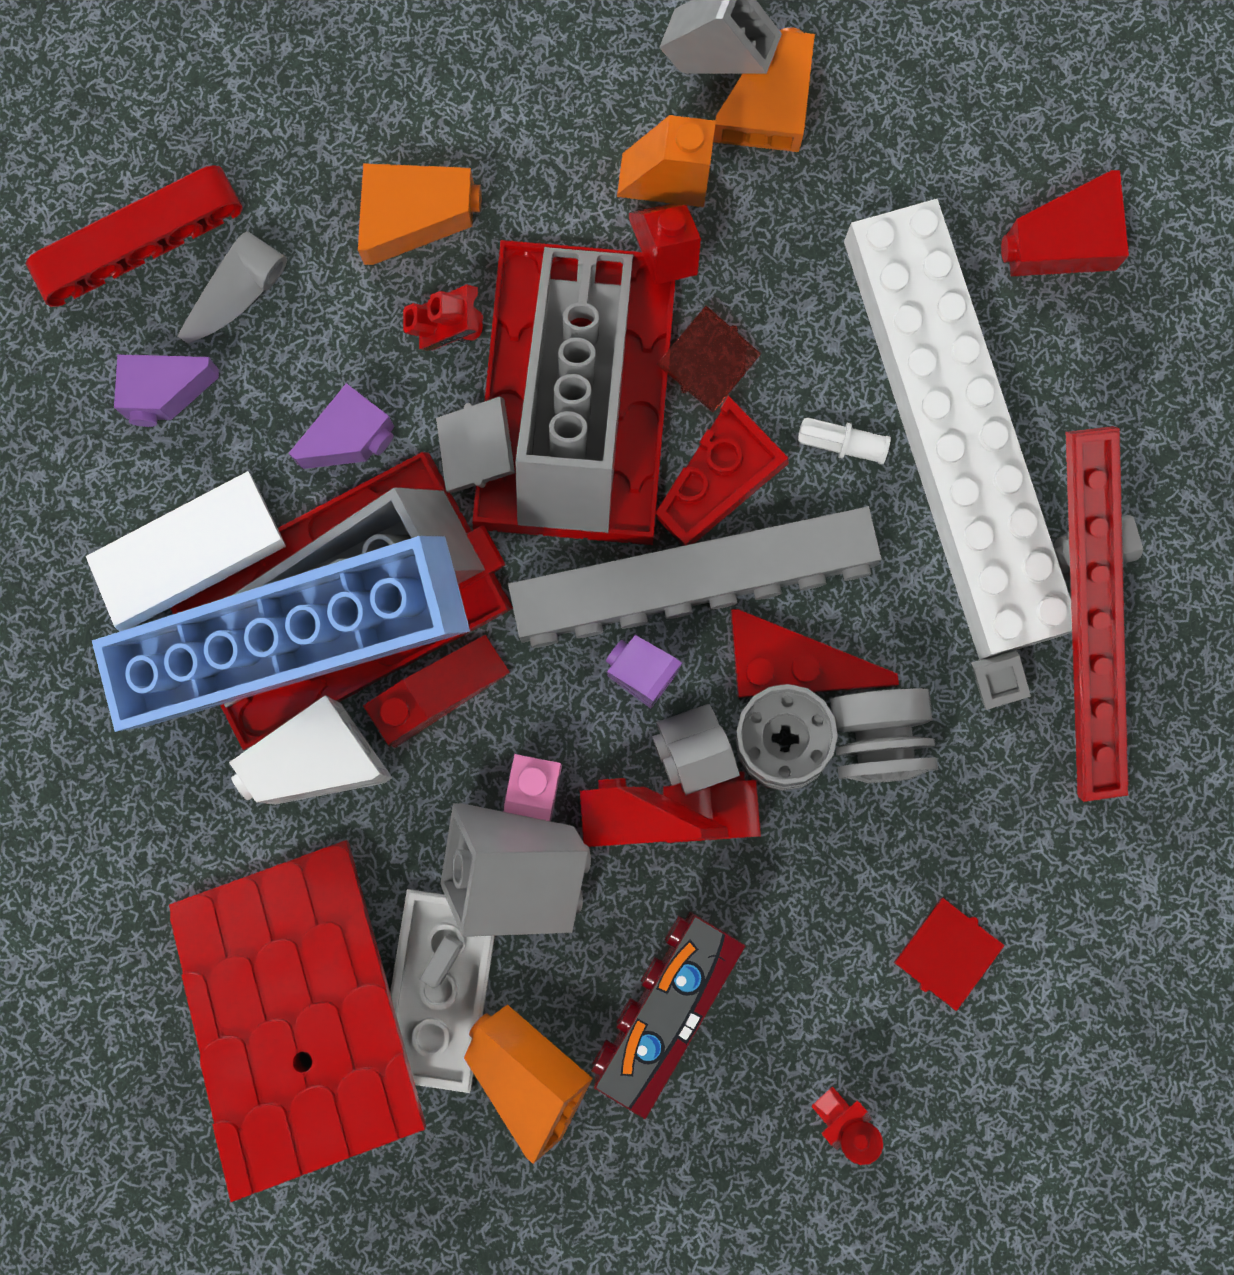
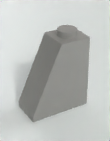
M690 0L674 9L659 48L680 72L686 74H767L782 33L757 0Z

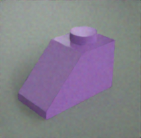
M117 355L114 408L126 419H129V423L132 425L143 427L156 426L157 420H172L219 377V369L209 357Z
M346 383L288 454L303 469L365 462L373 453L378 456L389 446L394 436L391 433L394 425L386 413Z
M637 635L632 638L629 644L624 640H620L606 659V662L611 665L607 671V676L650 709L678 674L682 664L675 657Z

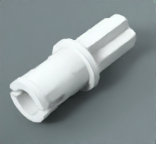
M804 418L798 435V441L801 444L837 452L838 458L849 455L875 461L879 464H884L891 440L890 436H881L853 429L852 423L847 422L846 426H841L812 418Z

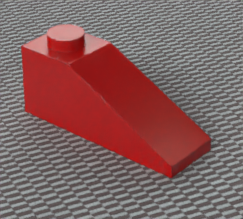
M483 635L401 680L364 704L363 707L386 743L396 748L510 674V671L487 636Z
M626 778L598 780L599 789L580 791L583 843L588 845V847L728 837V828L647 787H627Z

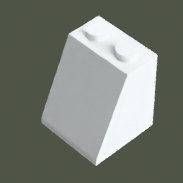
M326 695L229 762L236 772L231 779L237 790L246 800L253 798L259 803L275 805L383 784L392 778L342 704Z

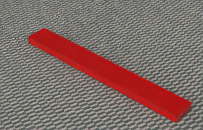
M1114 426L1066 432L1077 794L1083 802L1128 796L1120 428Z

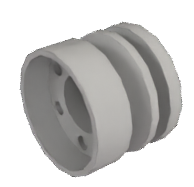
M791 684L768 687L753 696L741 712L736 731L738 758L747 774L762 786L780 791L799 789L817 779L833 757L838 738L835 717L826 702L808 688ZM781 730H788L789 737L797 739V744H791L788 752H781L780 745L772 743L771 738L779 737Z
M929 689L882 690L844 695L830 699L837 731L854 732L856 735V742L835 748L836 755L838 756L858 755V764L837 767L839 779H853L865 783L911 780L928 771L938 770L937 758H915L914 751L935 746V739L913 736L912 727L933 720Z

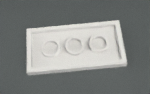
M247 471L87 555L86 558L113 625L120 632L139 625L286 547L253 477Z
M407 889L390 994L415 1085L470 1093L474 1073L465 1061L464 1056L472 1040L469 1032L476 1021L483 1016L495 936L462 937L445 894ZM450 934L463 942V948L442 984L433 988L419 979L443 938Z

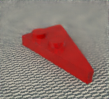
M739 609L730 611L738 698L753 697L768 687L785 684L808 688L813 693L895 687L899 685L898 673Z

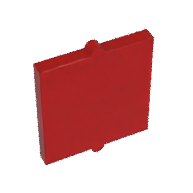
M941 898L893 963L918 981L922 991H931L957 1011L1005 945L980 927L976 917H967L947 900Z

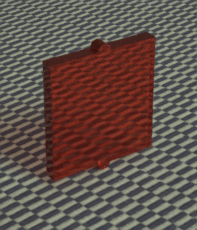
M705 306L657 365L681 385L680 389L683 393L689 392L713 413L761 353L737 333V326H729L709 307Z

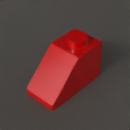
M670 203L629 213V221L655 285L698 275L701 237L687 204Z

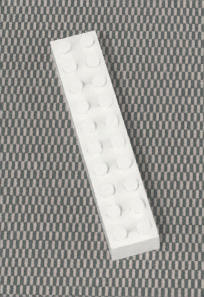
M938 199L852 222L844 244L979 660L1071 633V598Z

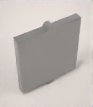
M502 397L476 405L466 403L464 409L436 418L446 492L451 494L473 486L484 488L486 482L515 473L505 400Z

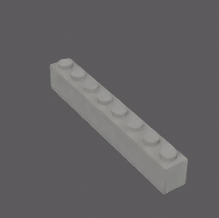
M868 506L508 583L521 643L530 641L531 648H539L558 643L557 635L575 632L576 638H586L603 633L602 626L620 622L622 629L647 624V616L665 612L666 619H674L692 614V606L710 603L711 609H720L737 604V596L754 593L755 600H761L781 595V587L799 584L800 590L821 587L827 584L825 577L843 574L844 581L863 578L871 575L870 568L875 567L882 559Z

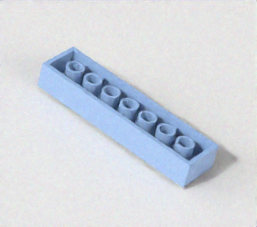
M417 536L92 640L112 723L115 732L151 726L470 632L446 537Z

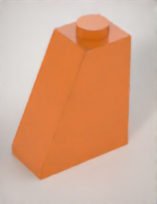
M790 27L779 30L782 35L767 74H742L717 113L714 143L799 152L805 128L815 34L803 33L800 29Z
M673 115L666 117L622 153L617 197L704 207L716 121Z
M363 163L358 252L364 265L377 264L472 227L473 212H481L482 190L481 185H474L471 168Z
M507 1004L494 1015L490 1016L486 1013L476 1021L469 1032L472 1040L464 1059L525 1157L534 1164L563 1138L593 1078Z

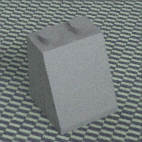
M453 803L440 885L462 937L572 933L575 916L581 912L583 906L581 885L584 873H588L590 869V849L588 845L583 843L574 826L463 803Z

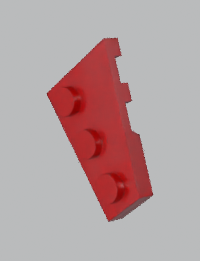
M729 395L720 408L721 412L712 427L707 429L700 440V446L689 464L682 469L656 511L657 519L682 546L695 544L789 464V458Z

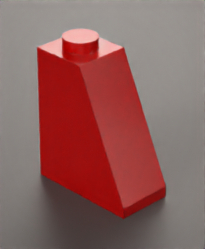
M1111 170L1017 218L1007 235L1003 236L1001 244L1002 259L1004 263L1010 262L1011 276L1116 271L1129 256L1120 170Z

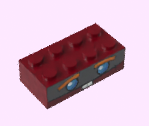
M691 911L686 920L679 915L675 919L664 939L670 945L662 961L655 956L653 957L640 980L642 982L641 985L645 987L644 992L638 1002L632 998L627 1001L616 1021V1028L620 1030L616 1040L612 1043L606 1039L592 1062L593 1067L591 1071L595 1073L594 1089L645 1120L746 947L739 940Z

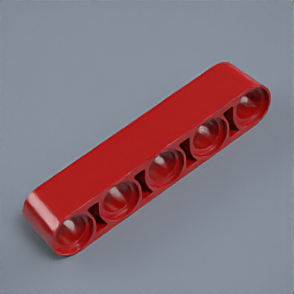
M216 165L206 166L30 255L25 264L45 304L50 307L62 306L66 304L64 299L70 296L76 299L105 284L104 279L110 276L115 279L145 264L143 259L151 255L155 259L184 244L183 239L192 236L194 239L224 224L223 219L229 216L232 219L238 217L243 207L223 168Z

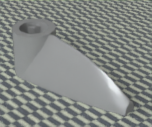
M247 231L234 242L215 271L177 337L189 344L216 332L232 322L264 290L267 291L273 286L285 269L287 257Z

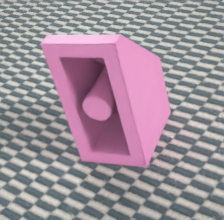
M514 754L503 812L551 821L562 764Z

